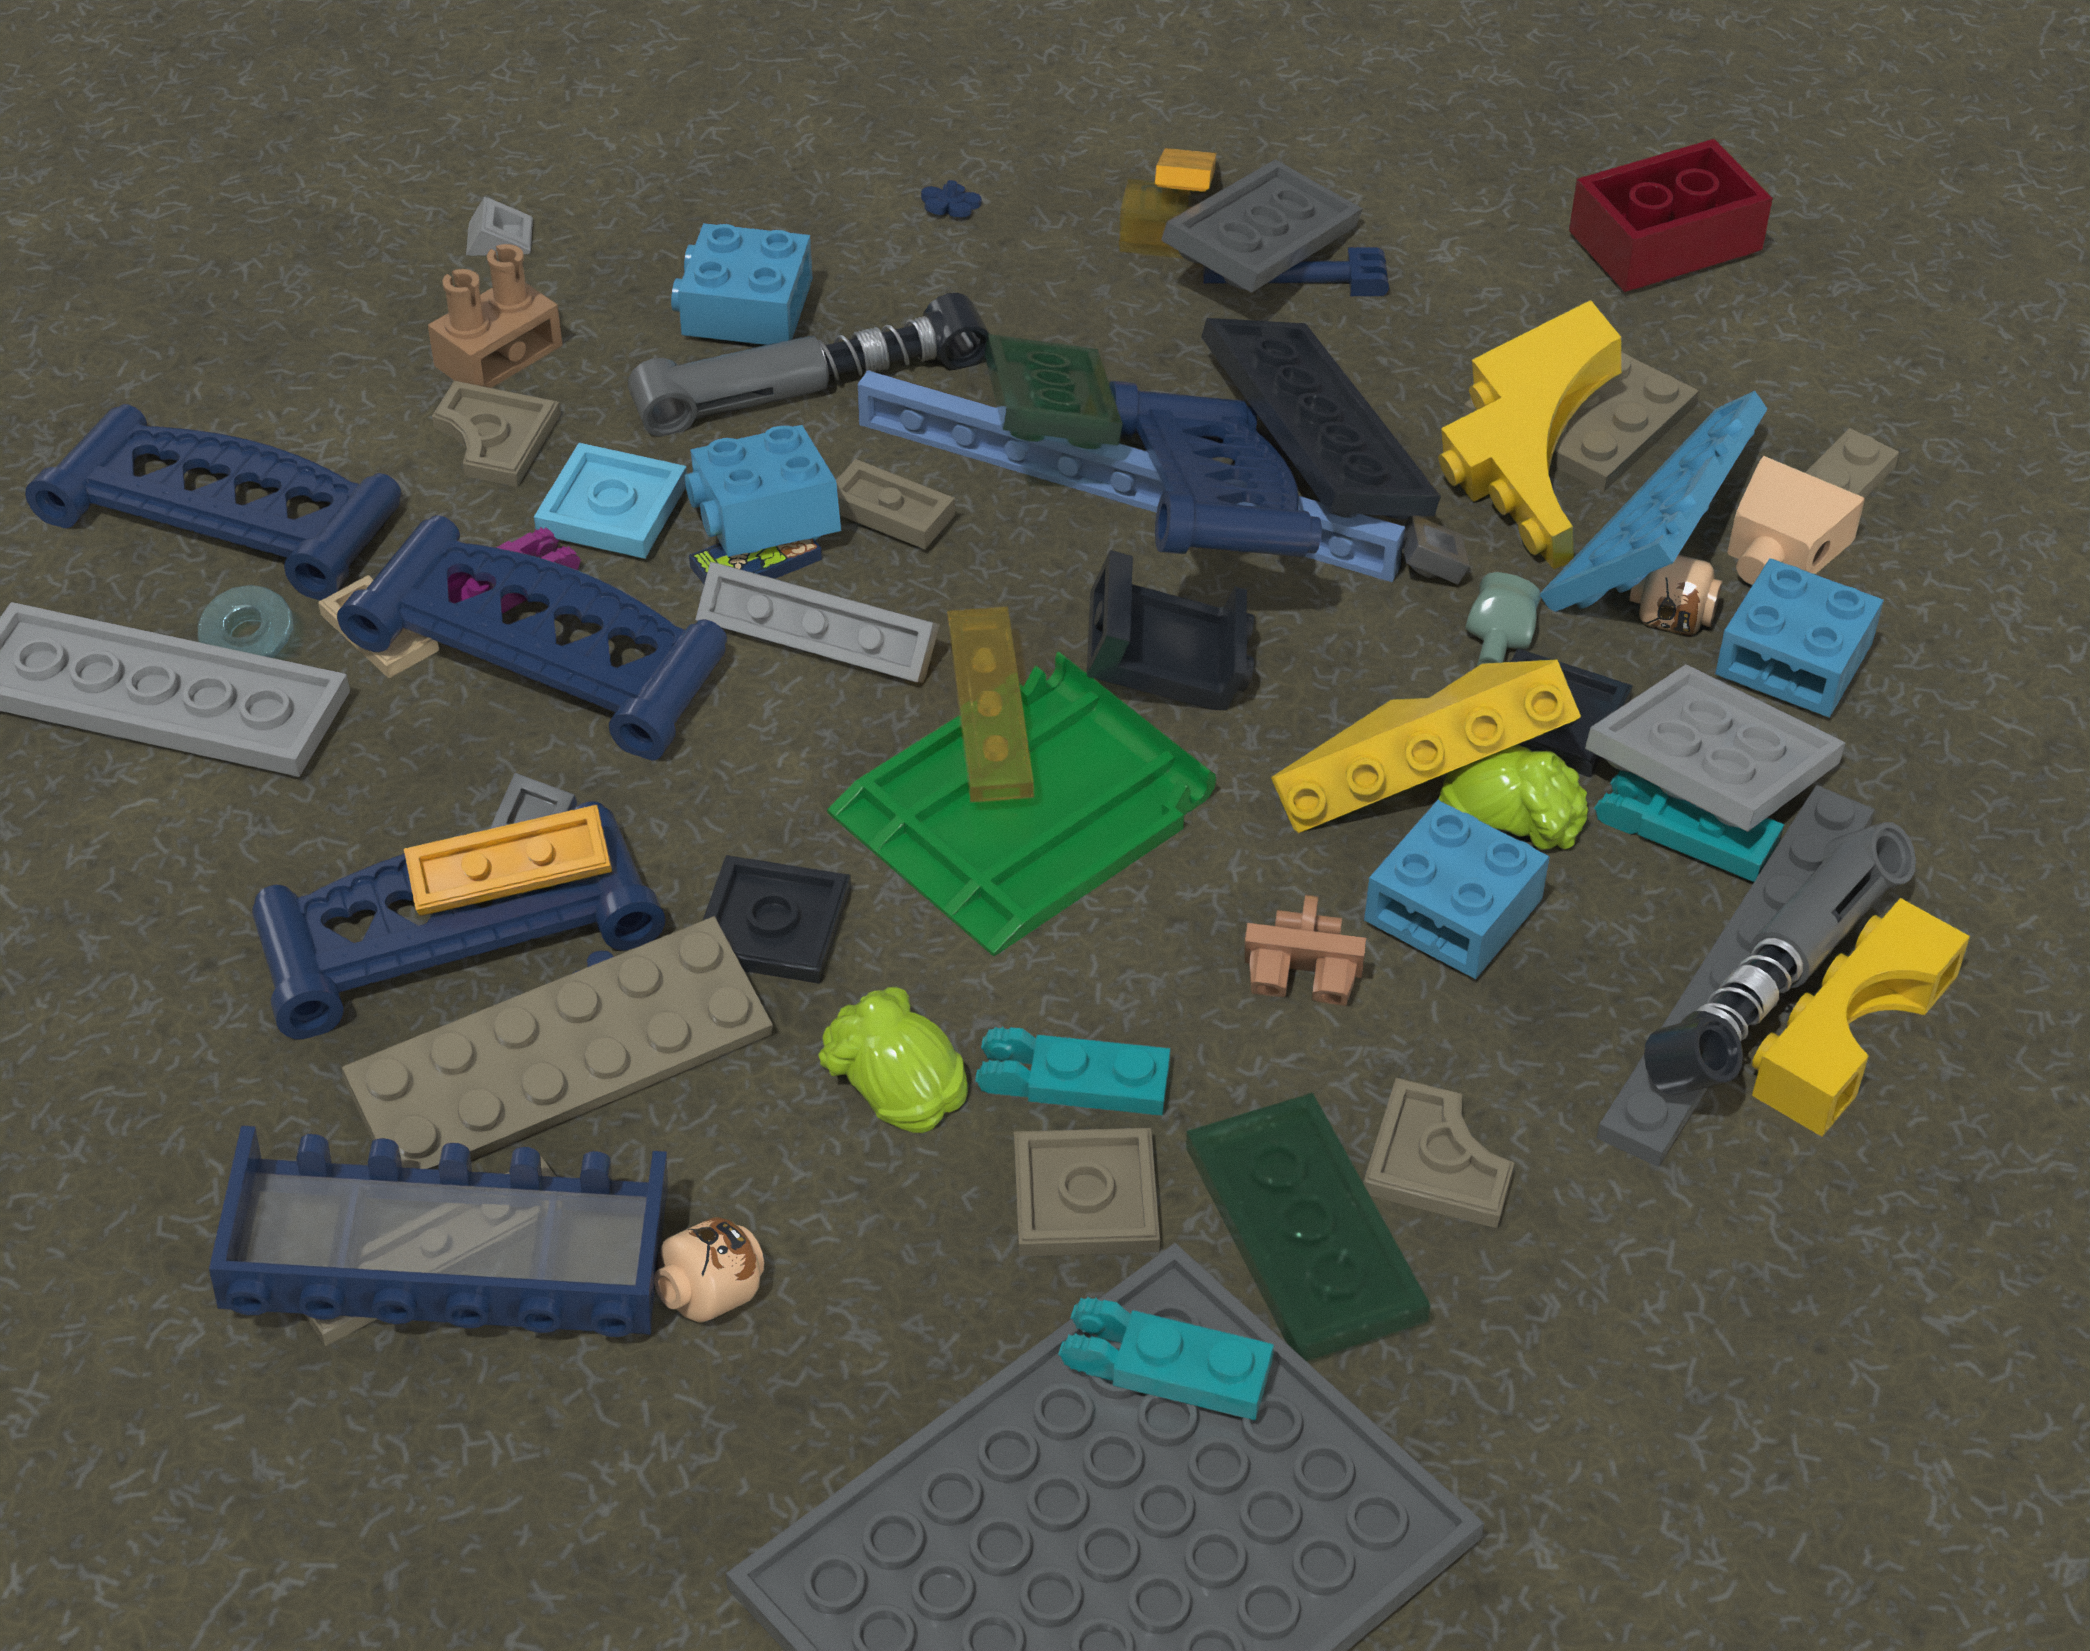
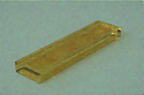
M1008 606L948 611V631L970 802L1034 798V782Z

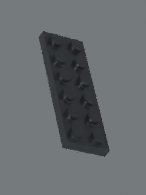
M1220 318L1206 319L1201 338L1329 513L1344 518H1353L1358 514L1385 515L1399 520L1407 519L1410 516H1435L1441 495L1306 323Z

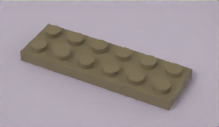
M715 916L345 1065L342 1067V1077L372 1141L379 1138L395 1141L399 1145L402 1168L439 1170L441 1150L447 1143L465 1145L470 1150L471 1160H474L771 1035L773 1024Z

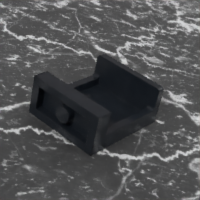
M1110 550L1090 591L1086 676L1200 707L1226 711L1236 692H1244L1247 689L1254 668V658L1247 655V644L1254 625L1253 614L1247 613V590L1234 587L1223 607H1215L1132 584L1133 556Z

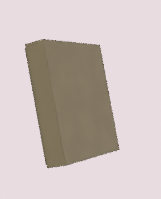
M1151 1128L1014 1132L1019 1256L1159 1252L1160 1235Z

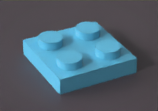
M578 443L534 516L535 529L538 530L540 527L544 529L546 527L554 534L555 538L645 559L686 488L685 474H687V466Z

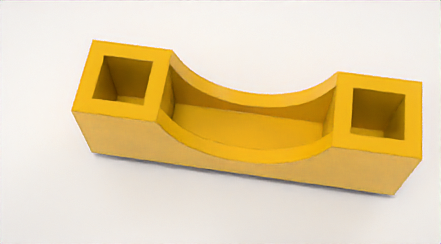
M1901 898L1883 918L1877 915L1872 916L1862 929L1853 953L1849 957L1841 953L1831 963L1823 978L1822 988L1818 993L1813 996L1807 992L1799 999L1789 1016L1787 1028L1783 1033L1778 1036L1772 1032L1763 1040L1752 1061V1067L1758 1070L1752 1096L1823 1137L1857 1096L1869 1057L1853 1037L1849 1024L1863 1015L1883 1010H1900L1925 1015L1958 976L1970 936Z

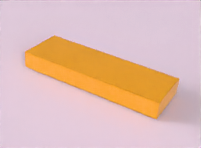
M1165 148L1156 165L1155 184L1157 187L1206 192V190H1209L1215 173L1217 153Z
M597 805L404 849L415 908L419 916L612 872Z

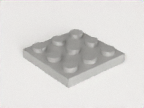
M1685 664L1590 728L1585 749L1607 759L1608 763L1616 769L1632 772L1656 784L1667 795L1677 799H1685L1714 814L1723 824L1739 827L1748 832L1838 765L1846 743Z

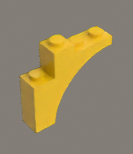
M1591 300L1472 359L1474 384L1469 387V393L1477 410L1441 428L1443 453L1438 456L1440 467L1449 483L1453 486L1460 484L1473 502L1490 494L1497 510L1502 515L1510 513L1516 521L1521 539L1529 552L1533 555L1540 553L1553 569L1567 565L1574 558L1573 526L1558 503L1549 477L1553 452L1562 431L1580 405L1598 388L1622 373L1621 336Z

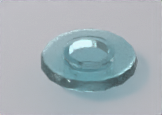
M255 585L234 587L217 595L204 608L197 625L198 642L273 658L288 643L293 629L292 611L284 598L269 588ZM246 621L261 622L259 629L248 637L238 638L231 636L233 630Z

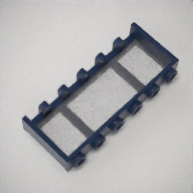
M241 1126L209 1266L218 1309H231L243 1315H260L265 1312L298 1313L320 1320L348 1316L377 1318L390 1324H404L415 1320L449 1322L461 1328H478L483 1325L516 1326L538 1333L566 1329L595 1331L608 1337H622L630 1333L651 1335L655 1295L654 1275L658 1270L657 1259L661 1247L665 1207L668 1197L666 1151L652 1152L648 1183L612 1180L611 1159L607 1154L598 1151L584 1154L580 1178L542 1176L540 1153L529 1147H519L512 1152L510 1174L472 1172L470 1150L460 1143H447L442 1147L439 1170L402 1168L399 1145L395 1141L386 1138L372 1141L368 1165L332 1163L327 1139L317 1134H307L301 1137L296 1157L297 1161L262 1159L256 1127Z

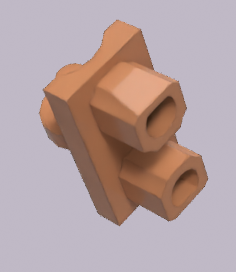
M1305 895L1303 913L1277 910L1275 926L1247 923L1244 963H1249L1251 993L1285 997L1289 969L1315 972L1312 1000L1346 1006L1355 977L1362 978L1366 938L1340 935L1342 918L1317 915L1319 896Z

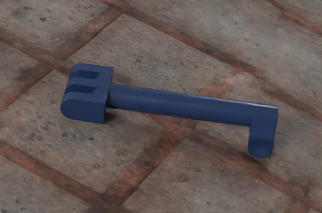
M1348 247L1347 261H1301L1268 282L1349 283L1350 296H1383L1389 290L1385 253L1377 247ZM1203 265V284L1227 283L1222 275Z

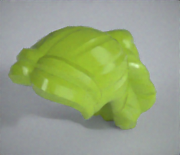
M1517 744L1448 772L1439 797V801L1463 813H1468L1497 830H1505L1519 837L1529 835L1532 843L1540 850L1551 849L1556 845L1563 849L1572 847L1575 844V837L1583 829L1588 812V802L1585 799L1587 792L1579 786V775L1574 769L1567 767L1565 762L1551 751L1532 752L1530 749Z
M888 987L883 991L869 992L857 1004L846 1005L841 1008L837 1018L825 1029L823 1034L824 1047L819 1052L820 1065L829 1069L831 1076L846 1075L851 1085L866 1099L880 1120L913 1133L930 1131L942 1120L945 1112L959 1109L966 1101L968 1082L963 1059L954 1050L948 1037L936 1024L924 1016L910 1012L909 995L905 990L898 987Z

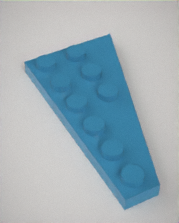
M1756 391L1716 408L1543 589L1540 596L1549 609L1556 612L1573 604H1576L1579 609L1586 608L1604 596L1609 589L1615 587L1619 593L1625 592L1641 582L1648 573L1670 565L1675 561L1700 518L1709 509L1708 505L1746 443L1755 434L1754 430L1767 411V407Z

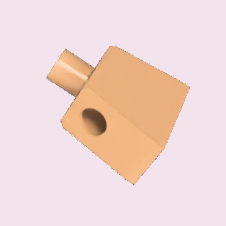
M1763 456L1737 509L1727 553L1739 559L1736 564L1737 572L1745 582L1751 585L1754 584L1769 558L1816 574L1854 541L1865 498Z

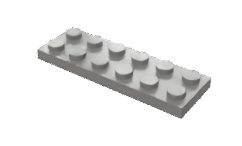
M13 602L9 604L0 617V711L300 777L350 692L347 674Z

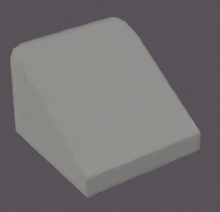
M484 197L469 222L466 255H487L490 249L496 251V246L501 244L518 246L523 251V254H529L531 251L533 217Z

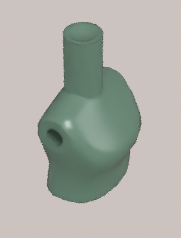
M1502 572L1489 573L1481 580L1478 597L1471 607L1465 625L1467 632L1484 641L1477 666L1484 663H1503L1507 648L1523 650L1529 648L1536 627V608L1541 598L1540 590L1532 582L1519 576Z

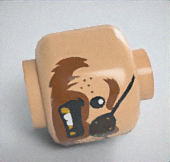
M1678 555L1672 564L1648 573L1641 582L1632 587L1630 601L1640 604L1639 617L1644 625L1691 636L1699 631L1701 625L1711 627L1723 581L1714 579V569L1710 563Z
M710 1218L667 1238L663 1242L658 1252V1270L654 1275L655 1288L662 1302L668 1308L676 1309L685 1318L699 1323L714 1319L749 1302L754 1297L760 1285V1276L764 1271L762 1250L754 1235L745 1227L736 1225L724 1218Z

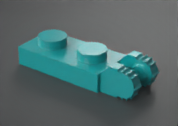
M1622 770L1610 782L1613 792L1611 794L1606 792L1604 797L1594 807L1598 817L1597 820H1600L1603 824L1628 834L1638 832V835L1754 882L1780 843L1784 824L1769 818L1764 819L1748 832L1739 827L1728 826L1720 822L1714 814L1685 799L1671 797L1664 793L1656 784L1632 772Z
M1003 1026L1002 1028L988 1029L986 1036L982 1039L981 1049L984 1051L987 1059H990L988 1062L983 1061L980 1069H977L975 1082L978 1083L981 1091L990 1094L1028 1097V1102L1163 1116L1170 1064V1048L1037 1035L1035 1038L1023 1028L1010 1027L1005 1029ZM1020 1063L1032 1064L1031 1071Z
M1089 1297L1086 1299L1080 1298L1078 1304L1074 1305L1070 1319L1073 1320L1076 1329L1082 1330L1083 1333H1089L1091 1337L1075 1333V1335L1068 1334L1066 1340L1062 1341L1058 1356L1061 1357L1064 1365L1070 1367L1071 1370L1083 1371L1087 1375L1112 1380L1113 1386L1256 1420L1273 1361L1274 1344L1132 1310L1130 1314L1117 1302L1100 1301L1096 1297L1095 1299ZM1105 1339L1121 1343L1120 1350L1118 1351Z

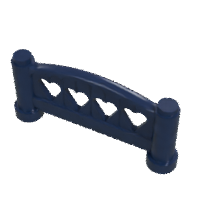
M1110 381L1103 405L1102 422L1104 436L1106 438L1130 440L1134 433L1139 434L1167 490L1161 494L1156 512L1155 542L1159 552L1186 554L1189 547L1304 557L1306 553L1315 554L1318 551L1322 535L1321 520L1319 517L1310 516L1308 511H1299V494L1294 476L1282 456L1256 431L1257 413L1252 406L1246 405V402L1242 400L1139 391L1136 383ZM1212 458H1229L1235 460V465H1229ZM1234 479L1248 484L1247 488H1243L1223 481ZM1242 502H1248V503L1257 504V505H1259L1260 507L1244 506V505H1235V504H1237V503H1242Z
M123 404L110 409L56 467L43 469L28 484L25 496L31 510L42 521L62 528L72 527L88 510L90 503L286 557L284 570L291 585L306 597L323 600L340 591L348 581L350 565L399 507L401 489L398 483L386 474L377 473L366 477L360 484L354 483L306 458L248 439L199 430L147 426L146 418L141 411L134 406ZM142 454H155L160 460H177L173 465L141 477L134 474V460ZM202 467L208 469L212 474H228L224 479L193 491L185 490L184 475L192 468ZM253 481L259 483L263 488L276 487L280 489L273 494L245 505L236 504L235 489L243 482ZM304 495L310 497L313 502L327 501L332 503L328 507L298 519L288 518L287 502L294 496Z
M439 515L423 520L366 590L361 589L353 592L338 610L337 621L343 633L353 643L365 650L372 652L387 650L401 633L402 629L405 628L614 711L616 713L609 722V732L615 743L625 752L651 761L659 759L676 735L674 724L724 655L726 650L725 644L727 643L726 633L713 621L702 619L695 624L689 625L686 629H682L634 597L575 569L519 552L462 543L459 541L460 532L457 526L446 517ZM465 572L472 575L475 581H489L495 587L454 604L449 602L447 580L454 573ZM509 593H519L524 595L528 602H542L548 606L545 611L512 624L502 623L501 599ZM573 614L582 623H596L602 629L595 634L560 646L556 644L554 621L560 615ZM626 635L631 637L635 644H649L655 647L656 651L616 668L611 666L608 641L614 636Z
M594 801L585 802L575 809L592 805L598 806L612 872L558 884L549 891L540 888L493 900L491 906L486 908L471 904L432 913L427 924L418 926L388 909L389 905L397 900H414L405 854L361 869L309 895L298 897L286 886H268L256 895L252 908V915L275 988L271 996V1007L277 1027L287 1037L299 1040L328 1033L340 1022L343 1015V1005L339 992L364 986L370 982L375 983L397 977L403 973L408 974L433 967L435 964L448 963L466 958L467 956L492 951L499 947L503 948L525 942L531 938L543 937L597 922L603 940L608 946L626 951L654 941L664 928L665 915L655 892L643 886L613 813L608 808H605L603 804ZM365 909L376 912L363 941L353 943L324 926L329 919L334 917L349 918L357 911Z

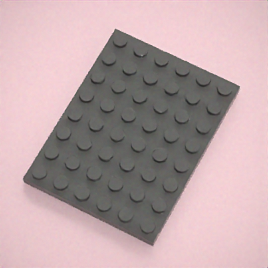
M1174 1243L1098 1300L1117 1302L1130 1314L1132 1310L1274 1344L1273 1361L1256 1420L1113 1386L1112 1380L1087 1375L1083 1371L1071 1370L1070 1367L1064 1365L1061 1357L1058 1356L1062 1341L1066 1340L1068 1334L1075 1335V1333L1091 1337L1089 1333H1083L1082 1330L1076 1329V1325L1071 1319L726 1573L727 1589L784 1651H1347L1482 1538L1484 1522L1181 1247ZM1105 1339L1118 1351L1120 1350L1121 1343Z

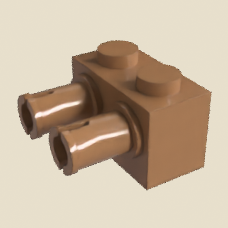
M501 244L496 246V251L493 249L488 251L487 261L490 266L493 288L481 295L479 291V276L474 271L468 269L452 271L455 287L450 275L446 274L442 280L449 313L428 324L434 366L454 381L492 388L563 346L558 305L525 282L523 251L518 246L512 244Z

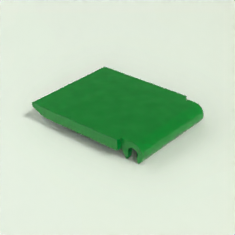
M1059 651L1055 657V670L1048 680H1046L1045 672L1035 665L1024 686L1014 680L855 780L827 809V813L993 957L1183 830L1184 815L1207 801L1216 784L1215 773L1098 681L1087 677V673Z

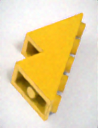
M1558 660L1484 663L1430 698L1393 699L1287 766L1272 776L1271 779L1293 829L1300 833L1580 718L1581 715Z

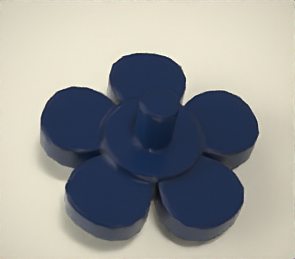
M948 180L947 184L943 186V190L938 187L928 186L921 191V199L925 202L924 209L933 214L943 215L948 213L952 217H966L971 215L972 210L981 206L982 198L979 194L974 192L965 193V187L957 184L954 180Z

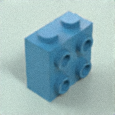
M703 223L696 244H689L687 246L683 279L676 278L672 288L671 306L674 312H680L681 334L765 345L792 340L813 279L810 235L789 233L783 230L768 231L735 227L729 224L714 225Z
M803 425L794 427L776 426L762 434L740 439L722 438L711 442L708 446L690 449L693 472L685 474V485L690 504L693 508L700 507L703 525L708 537L717 536L728 557L743 553H754L761 549L812 538L816 540L822 535L841 531L836 479Z
M1769 558L1724 631L1715 674L1830 718L1873 644L1884 599Z
M1437 800L1369 877L1364 921L1476 979L1541 902L1550 856L1534 849L1523 841H1518L1479 821L1468 813H1463Z

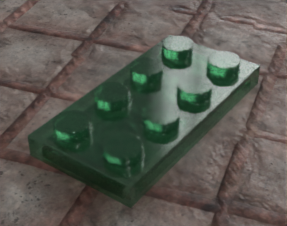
M988 334L985 359L1003 430L1010 431L1012 436L1025 441H1042L1045 436L1065 438L1070 444L1084 449L1101 448L1102 444L1119 445L1123 423L1098 349Z
M1313 1092L1186 1132V1150L1285 1342L1305 1361L1428 1322L1431 1305Z

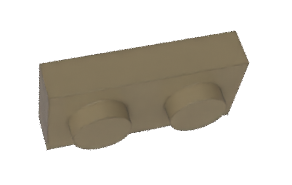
M1849 428L1805 473L1866 498L1896 467L1899 451L1876 441L1870 436L1863 435Z
M857 459L836 480L840 516L923 549H926L955 516L954 497Z

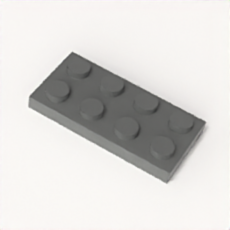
M1275 159L1169 220L1161 241L1178 250L1184 259L1202 264L1222 275L1229 285L1238 289L1248 290L1252 293L1355 228L1363 208Z

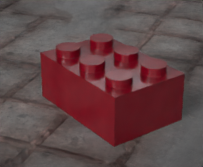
M1711 139L1576 179L1569 231L1621 289L1627 292L1761 251L1764 245L1773 198L1715 139Z

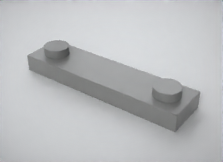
M710 562L695 619L698 621L702 619L710 620L722 628L923 683L926 678L940 624L715 562Z

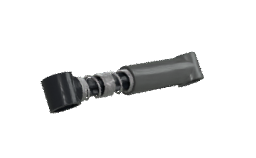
M947 293L933 300L925 309L922 318L909 319L904 328L894 329L890 325H885L882 331H880V329L874 327V329L870 328V330L854 332L850 340L843 335H838L834 343L827 345L821 340H817L814 335L679 365L666 358H652L642 362L633 369L628 378L627 387L645 429L654 436L662 437L684 432L692 425L695 419L826 390L829 376L834 375L835 380L838 381V374L855 370H858L860 376H862L863 372L866 373L867 370L876 373V371L888 370L890 362L904 360L905 364L909 365V358L917 356L922 362L933 359L935 362L941 361L947 368L953 370L975 366L984 361L990 353L992 339L969 297L961 293Z
M1882 822L1830 840L1824 848L1822 864L1753 938L1750 944V956L1741 961L1739 966L1721 983L1719 989L1711 994L1708 1004L1687 1015L1681 1023L1660 1028L1650 1034L1645 1044V1066L1651 1081L1659 1090L1668 1095H1680L1727 1083L1737 1077L1743 1060L1741 1041L1746 1039L1749 1033L1748 1025L1758 1024L1764 1019L1779 1000V993H1784L1790 988H1796L1805 983L1887 889L1903 885L1911 880L1916 865L1915 851L1909 836L1900 826L1893 822Z

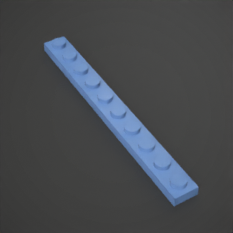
M868 370L858 383L859 425L1152 512H1157L1161 494L1167 491L1152 459L1146 451ZM1234 479L1223 481L1243 488H1247L1248 484ZM1299 496V511H1308L1310 516L1319 517L1322 525L1321 542L1318 551L1315 554L1306 553L1305 557L1389 582L1394 581L1401 566L1404 526L1363 514H1358L1353 518L1340 517L1329 513L1322 502ZM1242 502V503H1237V504H1235V505H1244V506L1260 507V506L1257 505V504L1248 503V502Z

